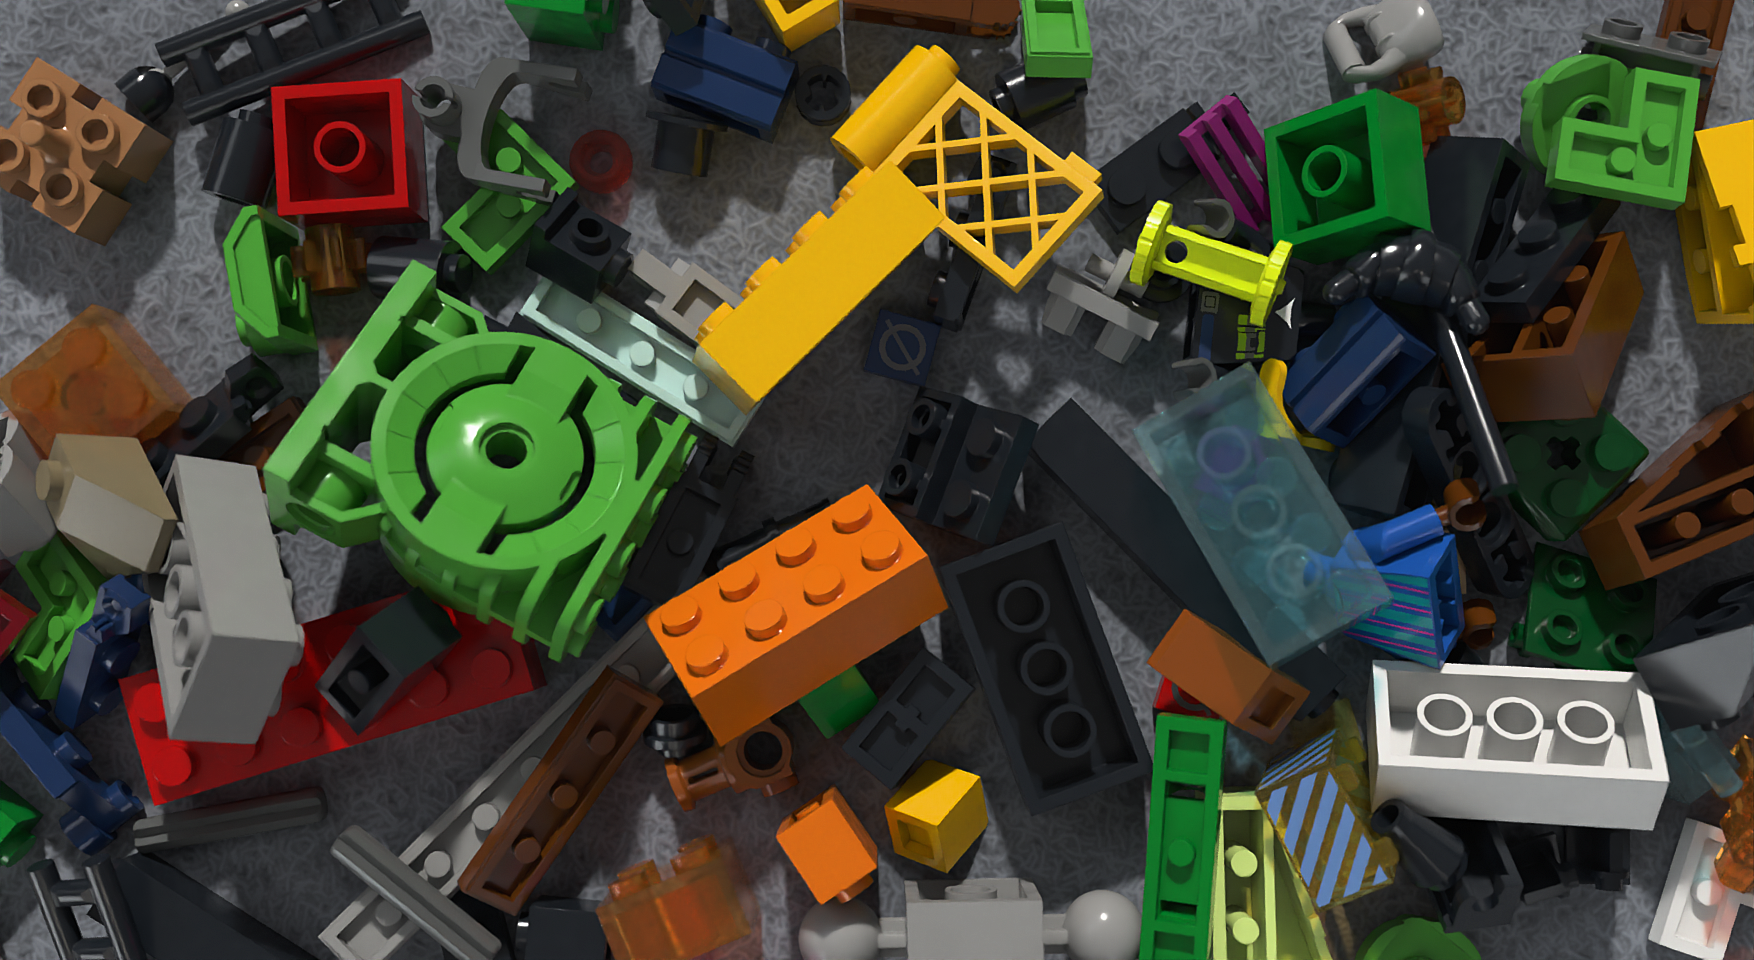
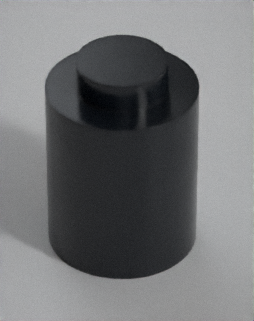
M240 109L238 119L233 117L223 118L201 191L242 206L258 205L266 210L276 179L273 119L260 113Z
M380 236L370 248L367 258V280L371 292L378 299H385L412 260L436 271V289L457 300H460L463 293L467 292L471 286L473 279L472 262L457 241Z

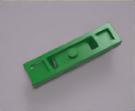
M1164 712L1157 715L1139 960H1210L1228 721L1225 719ZM1180 790H1197L1204 793L1205 799L1172 795V793Z

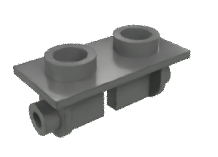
M1606 17L1604 18L1603 25L1591 24L1583 32L1581 39L1595 42L1593 49L1582 46L1578 55H1601L1616 59L1630 69L1641 67L1701 79L1698 100L1702 101L1706 98L1713 75L1700 73L1703 66L1714 69L1723 52L1708 48L1710 39L1679 31L1670 32L1668 39L1642 34L1644 25L1622 18Z

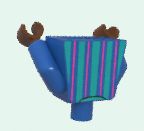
M1471 478L1456 479L1448 484L1443 492L1445 505L1434 509L1431 504H1428L1394 519L1369 527H1359L1351 532L1335 558L1313 554L1309 558L1304 570L1303 583L1305 589L1333 596L1338 628L1345 636L1380 648L1395 659H1410L1432 668L1441 669L1450 651L1456 648L1457 641L1463 640V643L1465 642L1470 648L1475 650L1487 648L1495 637L1493 626L1496 624L1497 619L1493 604L1489 600L1480 598L1462 602L1455 534L1446 533L1443 527L1452 524L1456 529L1467 532L1475 531L1483 525L1487 513L1484 502L1478 500L1481 496L1478 483Z

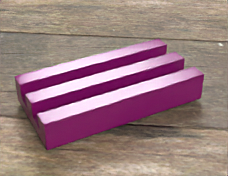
M1226 95L1178 134L1216 197L1230 203L1234 217L1258 231L1257 224L1262 220L1271 221L1270 197L1266 194L1221 119L1225 117L1269 189L1265 142L1239 99ZM1206 131H1209L1233 174L1236 175L1253 202L1254 207L1248 211L1202 138Z

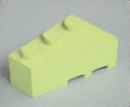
M1259 786L1223 787L1210 960H1332L1324 938L1326 934L1321 920L1315 913L1303 876L1300 873L1301 865L1294 849L1293 856H1291L1283 841L1287 826L1280 810L1275 826L1267 811L1271 793L1263 788L1259 789ZM1195 790V798L1205 799L1203 792Z

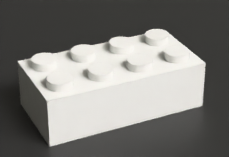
M1372 660L1366 701L1371 813H1374L1385 801L1398 799L1409 809L1423 816L1653 831L1669 785V777L1653 697L1639 672L1444 663L1441 669H1436L1418 662Z

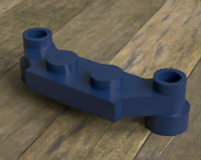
M12 649L0 665V733L54 799L60 798L72 807L60 817V826L67 838L80 851L89 856H95L117 838L116 830L144 808V804L137 796H132L133 791L126 782L118 779L109 786L99 778L88 764L93 758L85 744L74 734L68 731L63 733L48 715L52 711L50 702L47 699H38L29 683H22L19 680L15 671L17 664L12 658L15 650Z

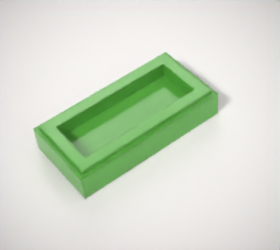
M1021 0L1020 26L1026 77L1091 78L1093 53L1084 0Z

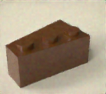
M1625 231L1600 233L1533 324L1490 323L1489 329L1469 348L1496 422L1557 419L1570 421L1579 418L1596 417L1645 293ZM1442 362L1440 365L1450 389H1453L1444 362Z

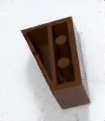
M1754 390L1713 408L1578 531L1606 591L1648 579L1754 534Z

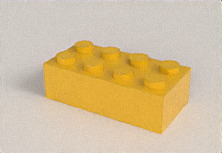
M891 160L875 174L867 166L860 170L838 193L840 197L830 207L835 213L829 219L821 211H818L792 237L794 241L785 250L789 257L782 264L772 256L745 282L747 287L740 293V296L744 299L742 303L733 310L727 302H724L698 327L699 333L694 337L698 347L692 362L745 416L905 261L946 218Z

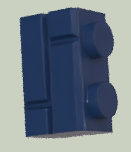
M700 14L696 26L677 37L671 30L665 45V51L660 57L651 80V88L656 99L716 123L728 125L729 128L773 144L800 76L798 61L790 58L791 50L783 44L765 37H757L754 44L731 36L733 29L728 24L704 14Z
M1371 294L1365 298L1357 297V299L1351 300L1339 308L1334 316L1333 324L1311 347H1307L1296 354L1287 372L1283 398L1294 409L1293 412L1309 432L1344 449L1437 353L1415 331L1416 329L1402 312L1394 306Z

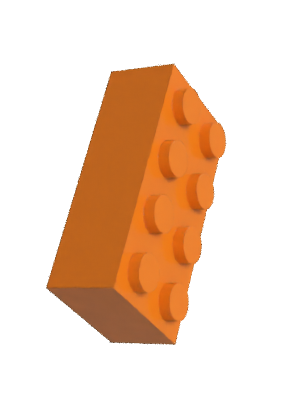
M866 484L794 528L785 531L777 538L740 560L728 565L698 585L669 600L666 604L645 615L643 618L721 747L948 608V605L926 552L870 486Z

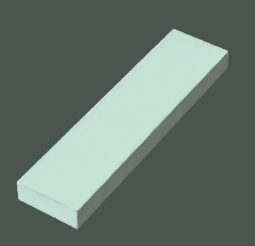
M542 276L519 313L531 323L671 410L692 419V423L718 437L732 448L735 447L766 398L765 396L745 416L692 362L696 352L695 349L603 292L590 304Z

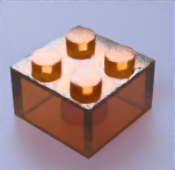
M93 303L0 379V399L48 458L56 434L138 438L141 444L145 440L156 438L179 418L183 408L193 400L123 313Z
M713 833L707 834L677 848L679 854L672 857L670 863L657 868L654 859L651 858L632 865L617 874L619 879L608 885L610 892L595 909L615 960H689L753 933L760 905L732 837L716 843Z

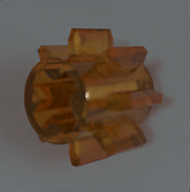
M1424 66L1398 73V81L1401 88L1390 90L1388 94L1419 107L1422 145H1430L1431 142L1437 140L1438 136H1451L1448 126L1459 124L1463 120L1466 110L1465 95L1460 82L1453 76L1443 77L1441 66L1430 69Z
M329 223L306 228L304 230L305 240L303 241V246L290 247L293 278H301L302 282H310L312 294L316 296H341L361 291L360 274H367V258L372 243H365V238L362 237L355 238L354 226L350 224Z

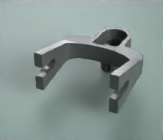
M498 57L484 68L475 89L450 84L439 76H429L422 79L416 85L415 90L422 97L412 95V103L419 112L423 124L435 136L446 141L459 143L457 151L458 167L461 174L471 184L550 207L560 195L556 190H551V185L546 179L490 169L488 158L489 143L495 119L506 96L519 84H530L588 102L590 101L592 88L587 82L582 81L583 76L577 68ZM444 100L451 102V104L443 102L441 106L436 108Z

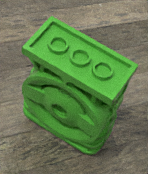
M412 260L263 467L271 523L293 535H296L302 527L341 548L379 540L388 559L404 579L414 588L419 586L435 602L457 611L476 615V619L486 625H489L496 618L513 627L512 639L525 645L532 637L549 646L548 658L558 663H561L568 653L579 658L597 627L598 622L595 620L605 600L611 603L628 573L629 567H627V564L636 547L640 549L644 544L649 531L659 516L657 512L665 497L670 492L674 482H678L682 473L688 467L686 462L698 440V437L689 433L692 419L679 414L672 426L654 417L658 401L647 395L640 400L636 407L625 402L620 395L622 390L621 383L611 378L608 379L586 358L554 341L524 333L488 332L482 312L436 289L437 272ZM438 418L429 434L426 451L428 481L437 501L421 524L413 514L425 501L426 491L417 474L414 448L419 430ZM583 440L594 454L593 477L585 495L574 509L562 519L543 529L525 533L554 520L573 499L582 473L584 458ZM371 441V464L352 454L359 443ZM506 454L517 459L520 465L514 468L503 469L495 466L489 459L496 455ZM495 534L507 535L493 555L483 554Z

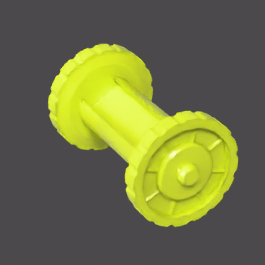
M1158 200L1138 238L1130 271V282L1145 286L1156 270L1251 302L1250 323L1263 327L1277 295H1281L1286 286V281L1283 278L1292 254L1293 244L1280 240L1269 257L1171 225L1173 205ZM1175 241H1181L1187 247V256L1179 263L1170 262L1166 255L1167 247Z

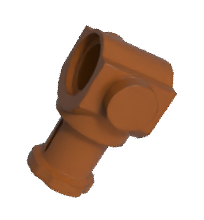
M774 715L721 747L715 737H713V746L680 760L677 757L664 759L672 790L678 803L686 813L696 809V801L729 787H732L737 794L752 788H760L764 798L799 783L795 772L796 767L792 759L794 750L793 735L784 723L775 719ZM761 731L770 732L775 735L782 746L780 759L771 764H761L753 760L747 748L748 738L751 735ZM712 768L718 769L697 779L693 778V776Z

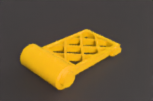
M915 45L830 138L831 143L859 171L867 166L874 174L889 160L903 172L913 160L936 157L937 184L917 187L929 200L938 199V210L946 218L936 229L1015 293H1018L1104 198L1103 190L1097 186L1103 180L1102 174L1073 152L1065 160L1061 159L961 83L955 77L960 72L958 64L942 48L932 45L927 50L922 46ZM962 106L980 118V137L946 141L945 125ZM990 127L1000 133V135L990 136ZM936 136V143H929ZM1018 147L1027 154L1028 174L992 178L991 150ZM981 152L982 179L947 183L946 156ZM1037 163L1048 171L1037 172ZM1066 184L1080 195L1065 213L1039 215L1038 187ZM1029 188V217L994 220L993 192ZM983 194L984 222L957 225L949 219V197ZM1041 229H1050V230L1041 238L1040 230H1041ZM1031 231L1032 250L1014 269L996 256V234ZM985 236L986 247L973 237Z

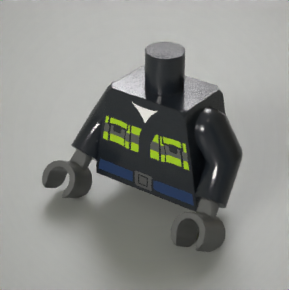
M1219 198L1195 200L1194 205L1203 209L1205 213L1206 223L1188 225L1186 230L1267 257L1270 256L1274 249V244L1254 228L1234 217L1233 209L1226 200ZM1288 263L1283 278L1286 281L1284 291L1281 295H1277L1263 327L1250 323L1251 302L1191 282L1182 361L1172 363V369H1181L1186 373L1188 387L1187 389L1173 391L1174 398L1177 400L1203 396L1236 398L1257 388L1263 363L1270 358L1282 360L1285 364L1293 361L1297 352L1298 339L1317 341L1333 324L1336 314L1335 305L1302 301L1304 271L1290 266V263Z

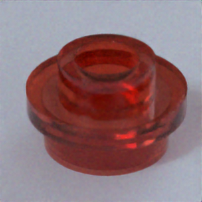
M594 130L584 134L575 142L570 152L569 165L573 177L584 189L597 194H606L618 190L628 181L633 170V156L628 144L618 134L608 130ZM599 152H607L613 157V165L605 173H597L591 169V160Z

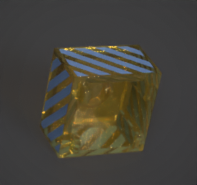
M1340 725L1270 757L1254 792L1318 913L1394 884L1397 862L1399 861V853L1389 837L1381 838L1371 828L1373 813H1371L1370 780L1360 762L1366 759V751L1358 737L1353 736L1347 739Z

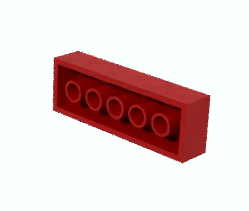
M408 592L299 624L304 630L302 657L297 666L289 667L282 683L279 709L275 716L267 717L256 744L169 739L158 669L148 670L119 679L118 681L154 806L547 686L534 639L531 637L523 645L512 639L513 627L496 618L489 625H486L477 620L476 615L451 609L430 599L448 613L453 626L463 637L436 669L360 735L353 731L317 690L315 684L359 625Z

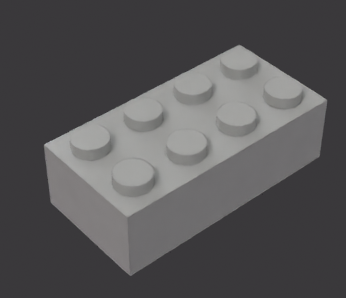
M176 454L163 490L178 518V522L159 572L142 574L144 592L151 596L149 621L169 739L256 744L267 717L275 716L279 709L282 683L289 667L298 665L304 649V630L301 625L295 624L291 608L292 583L290 579L284 578L280 564L281 540L278 535H273L267 494L262 493L256 466Z

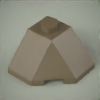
M56 434L48 460H42L37 467L35 488L38 498L41 501H46L57 529L107 580L114 578L118 574H122L127 579L131 578L133 574L159 572L178 518L138 438Z

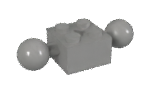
M1031 877L904 880L905 917L877 918L873 910L861 900L852 898L845 903H840L837 897L834 896L823 905L817 902L803 918L799 930V948L804 960H877L878 958L906 957V960H1044V954H1067L1071 960H1137L1139 958L1142 916L1137 907L1128 898L1110 890H1094L1079 896L1070 904L1065 914H1043V900Z

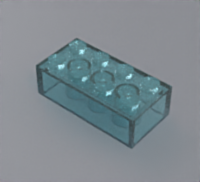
M1250 361L1131 430L1262 656L1271 668L1276 669L1394 604L1393 595Z

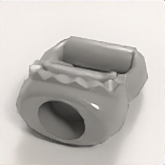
M1381 0L1378 4L1362 6L1343 13L1328 25L1323 34V41L1343 80L1355 84L1381 80L1399 69L1406 72L1416 68L1421 69L1427 60L1437 55L1444 46L1440 25L1427 0ZM1364 27L1367 36L1370 35L1377 56L1380 59L1371 65H1365L1348 33L1349 29Z

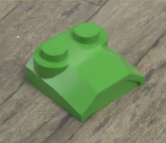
M258 205L243 207L222 244L233 310L236 313V328L242 344L245 347L252 346L260 357L282 353L298 355L319 351L298 228Z

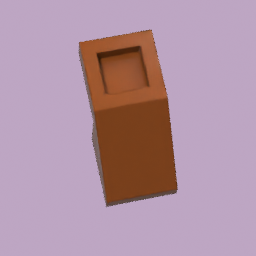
M1187 609L1182 611L1147 661L1153 669L1225 720L1273 745L1311 693L1295 678L1255 657L1226 631Z

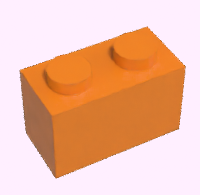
M835 783L782 818L776 839L820 905H823L834 896L837 897L840 903H845L872 884L874 880L870 873L877 868V846Z

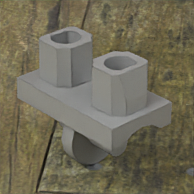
M1123 249L1115 264L1095 254L1091 255L1084 271L1104 280V285L1058 263L1046 288L1051 293L1047 299L1041 323L1063 335L1072 336L1086 309L1107 320L1095 342L1094 349L1124 364L1138 347L1142 338L1148 341L1151 340L1159 325L1157 321L1159 313L1117 292L1120 288L1141 299L1149 284V281L1145 286L1130 282V272L1128 270L1135 254Z

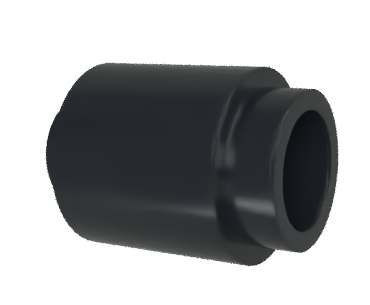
M1023 61L996 73V88L989 91L992 106L1023 130H1027L1075 108L1076 100L1088 95L1086 78L1026 77Z

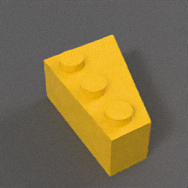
M1753 119L1695 131L1693 135L1685 203L1676 208L1675 212L1686 279L1697 324H1754Z

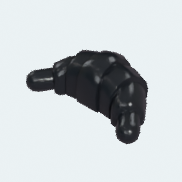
M1412 230L1410 235L1396 232L1377 234L1372 243L1359 249L1341 267L1340 273L1330 279L1322 291L1323 298L1331 305H1340L1353 295H1356L1358 298H1365L1371 294L1391 297L1390 300L1421 306L1423 304L1436 309L1441 308L1445 316L1453 317L1456 315L1466 332L1474 336L1482 335L1490 327V317L1479 300L1481 293L1472 271L1461 259L1463 252L1449 243L1436 241L1435 235L1426 230Z

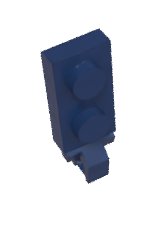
M118 574L100 585L91 620L75 629L54 710L56 717L72 730L96 714L99 716L107 715L123 700V695L118 680L128 676L131 662L140 650L138 638L142 625L149 621L151 596L147 593L143 594L126 581L125 576L122 574Z

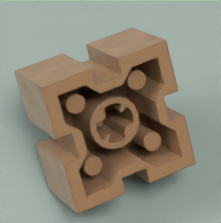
M37 57L9 99V101L22 108L9 129L0 125V187L11 194L32 202L31 207L72 233L106 246L132 206L131 203L120 197L122 191L132 176L147 183L173 141Z

